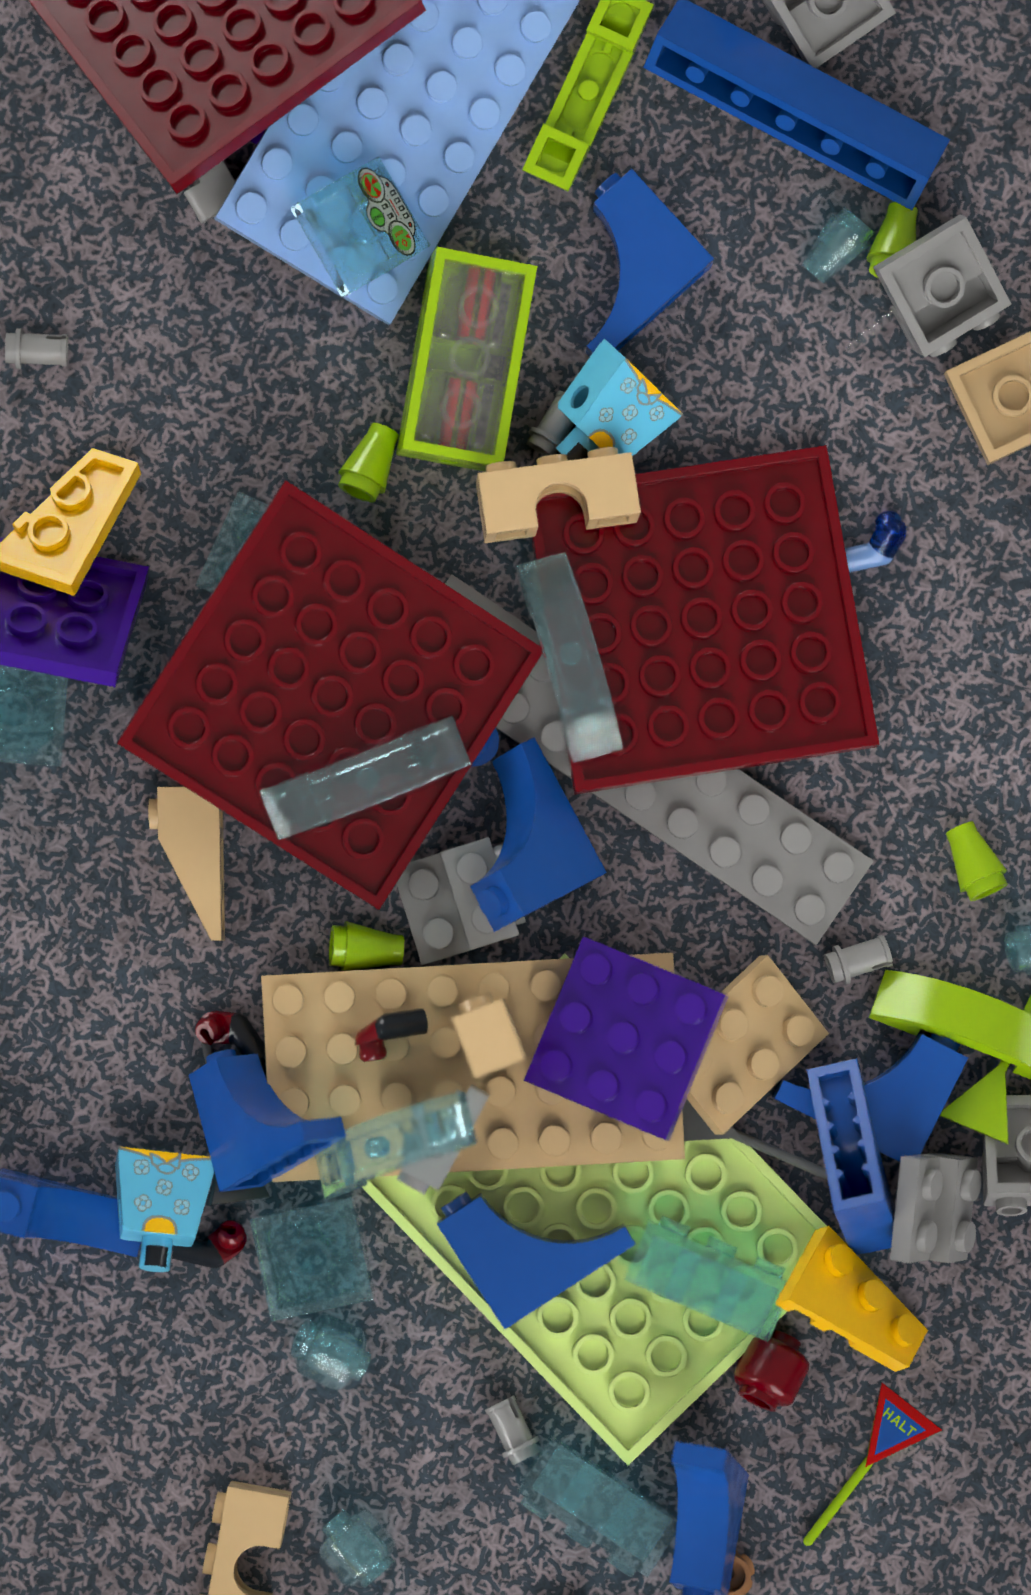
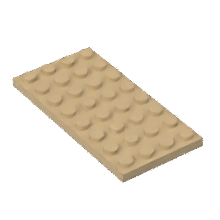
M673 953L630 955L674 973ZM574 958L261 976L267 1083L272 1087L283 1104L303 1119L316 1120L341 1117L347 1136L283 1175L273 1178L272 1182L399 1175L406 1159L398 1156V1153L412 1127L415 1125L423 1130L426 1123L430 1120L448 1129L450 1123L441 1119L457 1089L467 1093L471 1085L484 1090L490 1095L449 1172L685 1159L683 1114L681 1111L669 1141H666L523 1081ZM486 993H491L494 1001L505 999L527 1057L514 1064L474 1078L452 1018L462 1014L459 1007L460 1003ZM419 1008L424 1009L428 1020V1031L426 1034L385 1040L384 1045L387 1049V1055L384 1059L369 1062L360 1060L359 1046L355 1045V1038L360 1030L386 1013Z

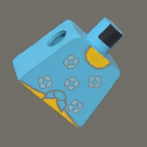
M603 339L558 402V409L576 427L556 449L561 454L567 455L568 461L588 458L587 453L598 447L618 448V454L632 452L633 456L676 422L683 413L606 339Z
M119 1147L115 1171L120 1239L141 1242L140 1269L151 1272L170 1271L172 1245L191 1247L194 1243L214 1174L211 1158L209 1156Z

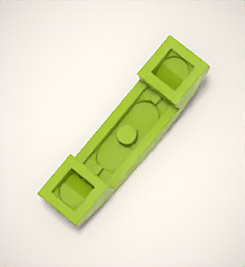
M646 0L599 1L586 29L587 34L545 124L543 123L522 171L569 192L624 78L654 8V4Z
M885 970L869 1015L870 1019L915 1036L922 1029L932 1034L949 1038L956 1043L1014 1064L1012 1073L1031 1080V1014L986 994L953 983L917 974Z

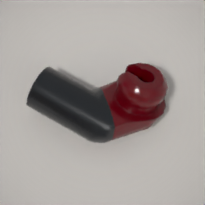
M423 1008L386 1013L357 1033L355 1038V1045L359 1046L360 1060L369 1062L384 1059L387 1055V1049L384 1045L385 1040L426 1034L428 1031L426 1013Z
M215 1010L204 1014L196 1023L195 1035L205 1045H212L213 1043L235 1045L241 1055L258 1054L259 1060L265 1056L264 1042L247 1017L241 1013Z
M235 1220L224 1221L219 1225L218 1229L204 1240L195 1238L191 1247L174 1246L172 1259L209 1268H219L243 1250L247 1242L244 1227Z

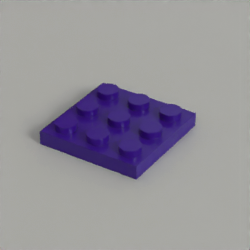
M96 556L75 596L0 571V665L116 687L146 589L149 566Z
M583 936L523 1081L669 1141L729 996Z

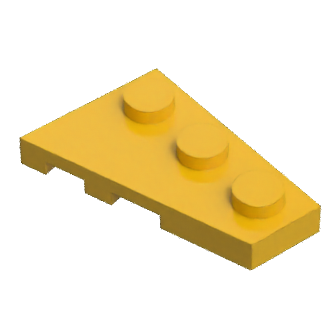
M92 448L50 488L51 495L31 514L25 511L12 524L14 530L0 542V571L75 596L141 475L138 463Z
M830 1226L815 1230L775 1302V1305L788 1312L797 1310L810 1317L809 1324L823 1332L833 1330L847 1338L850 1347L894 1372L910 1367L928 1332L926 1327Z

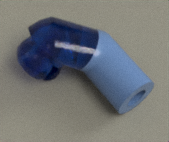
M894 511L880 513L875 518L876 529L869 542L845 548L849 573L884 566L893 560L905 541L907 533L906 524L902 522L901 516Z

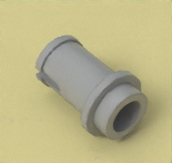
M16 328V333H6L5 363L15 364L16 369H21L22 364L62 365L67 367L68 334H24L22 328Z
M557 391L555 399L537 428L531 427L528 432L531 437L527 444L543 456L553 455L557 452L560 453L556 447L565 439L574 426V423L558 409V402L565 393L563 391Z
M883 935L843 949L836 945L832 947V952L824 954L825 964L832 982L842 981L844 985L850 984L852 977L883 967L893 966L891 951Z
M514 1395L485 1409L486 1415L488 1414L505 1449V1452L501 1453L503 1458L509 1457L512 1466L540 1452L536 1442L540 1441L539 1436H532Z

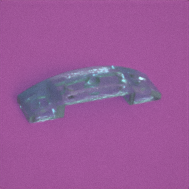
M566 552L516 565L528 612L534 621L560 710L559 718L572 762L576 763L622 750L623 745L601 658Z
M449 716L408 732L400 738L316 771L303 773L259 792L277 839L280 840L404 794L462 769L471 763L454 718Z
M457 1092L357 1124L345 1130L346 1137L318 1153L315 1155L324 1198L329 1199L366 1186L368 1180L421 1160L440 1158L475 1145L477 1141L465 1092Z

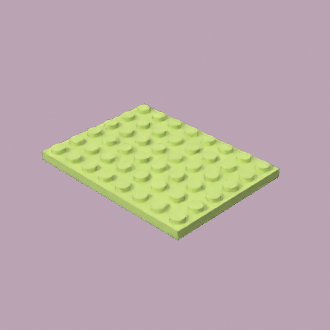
M563 954L559 959H567L569 957ZM732 1138L684 1141L685 1159L448 1172L439 1191L429 1186L425 1194L397 1180L399 1175L353 1178L627 1465L634 1461L745 1353L754 1337L764 1335L787 1312L775 1305V1302L815 1230L827 1226L752 1147ZM467 1192L470 1198L473 1199L481 1193L498 1214L513 1225L531 1234L557 1240H576L597 1236L624 1224L636 1245L504 1330L440 1231L437 1222L445 1217L440 1208L457 1196Z

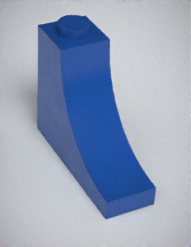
M630 169L622 178L617 172L612 174L594 192L598 199L594 202L593 212L607 230L617 256L619 289L615 304L606 323L596 337L586 346V354L589 357L603 339H606L618 351L712 268L714 258L633 169Z
M535 737L517 745L492 761L505 798L506 833L499 857L493 867L483 878L470 887L479 903L481 911L487 917L494 932L607 873Z
M932 1033L929 1038L923 1034H917L905 1054L892 1067L872 1080L864 1082L871 1119L881 1153L899 1162L901 1156L921 1154L968 1060V1057L957 1052L961 1044ZM781 1079L772 1098L816 1119L810 1088L794 1085Z
M234 1049L218 1051L206 1057L207 1063L189 1074L219 1192L262 1187L271 1182L273 1178L283 1175L347 1137L341 1117L306 1120L288 1109L267 1083L258 1054L236 1055Z
M858 1059L806 1069L833 1210L845 1240L856 1255L891 1248L895 1204L882 1163Z
M5 1168L0 1169L1 1233L21 1238H45L65 1241L138 1257L141 1242L120 1239L118 1200L116 1197Z
M467 1192L457 1196L440 1208L445 1217L437 1222L440 1231L504 1330L636 1245L624 1224L603 1234L576 1240H557L531 1234L513 1225L498 1214L481 1193L473 1199L470 1198Z
M675 1441L672 1464L677 1478L678 1507L675 1547L669 1582L677 1589L683 1590L682 1595H728L749 1474L728 1450Z

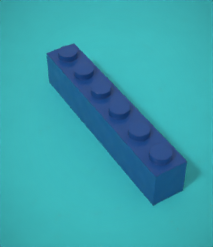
M688 0L677 1L658 31L643 66L646 70L910 210H913L950 141L945 136Z

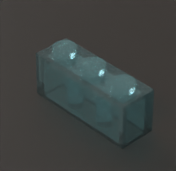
M662 1215L659 1223L647 1219L623 1275L624 1280L769 1342L783 1309L775 1305V1302L788 1280L783 1278L786 1268L757 1256L754 1265L735 1257L738 1247L713 1236H709L706 1244L688 1237L687 1235L691 1227Z
M550 1434L517 1485V1492L524 1496L520 1503L526 1509L544 1520L552 1514L567 1524L564 1529L566 1535L586 1548H590L593 1542L610 1553L607 1561L630 1577H633L635 1572L638 1571L648 1578L676 1534L677 1516L552 1434Z

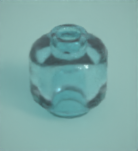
M328 1314L319 1315L314 1321L307 1319L299 1328L291 1347V1357L296 1359V1368L301 1376L335 1390L343 1389L352 1379L356 1381L361 1380L368 1369L371 1353L365 1351L366 1336L362 1329Z
M344 1509L321 1529L327 1538L320 1545L319 1555L345 1586L351 1587L360 1583L365 1589L395 1563V1560L391 1557L395 1549L394 1539L368 1510H362L350 1516Z

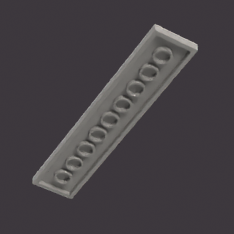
M451 574L445 583L447 586L545 649L496 728L519 744L535 737L549 765L572 780L549 640ZM739 769L591 792L815 946L873 863V860Z

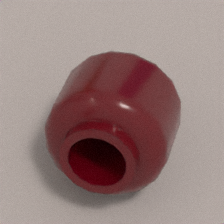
M777 1330L773 1331L771 1337L765 1335L754 1337L745 1353L741 1356L734 1371L735 1382L740 1386L738 1394L751 1404L767 1411L773 1412L777 1406L791 1405L795 1401L809 1371V1361L799 1351L801 1343L796 1338Z

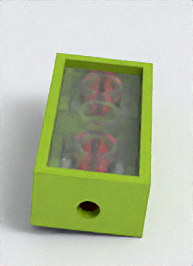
M436 247L433 251L427 270L396 455L486 471L485 467L489 464L504 461L537 266L442 247Z

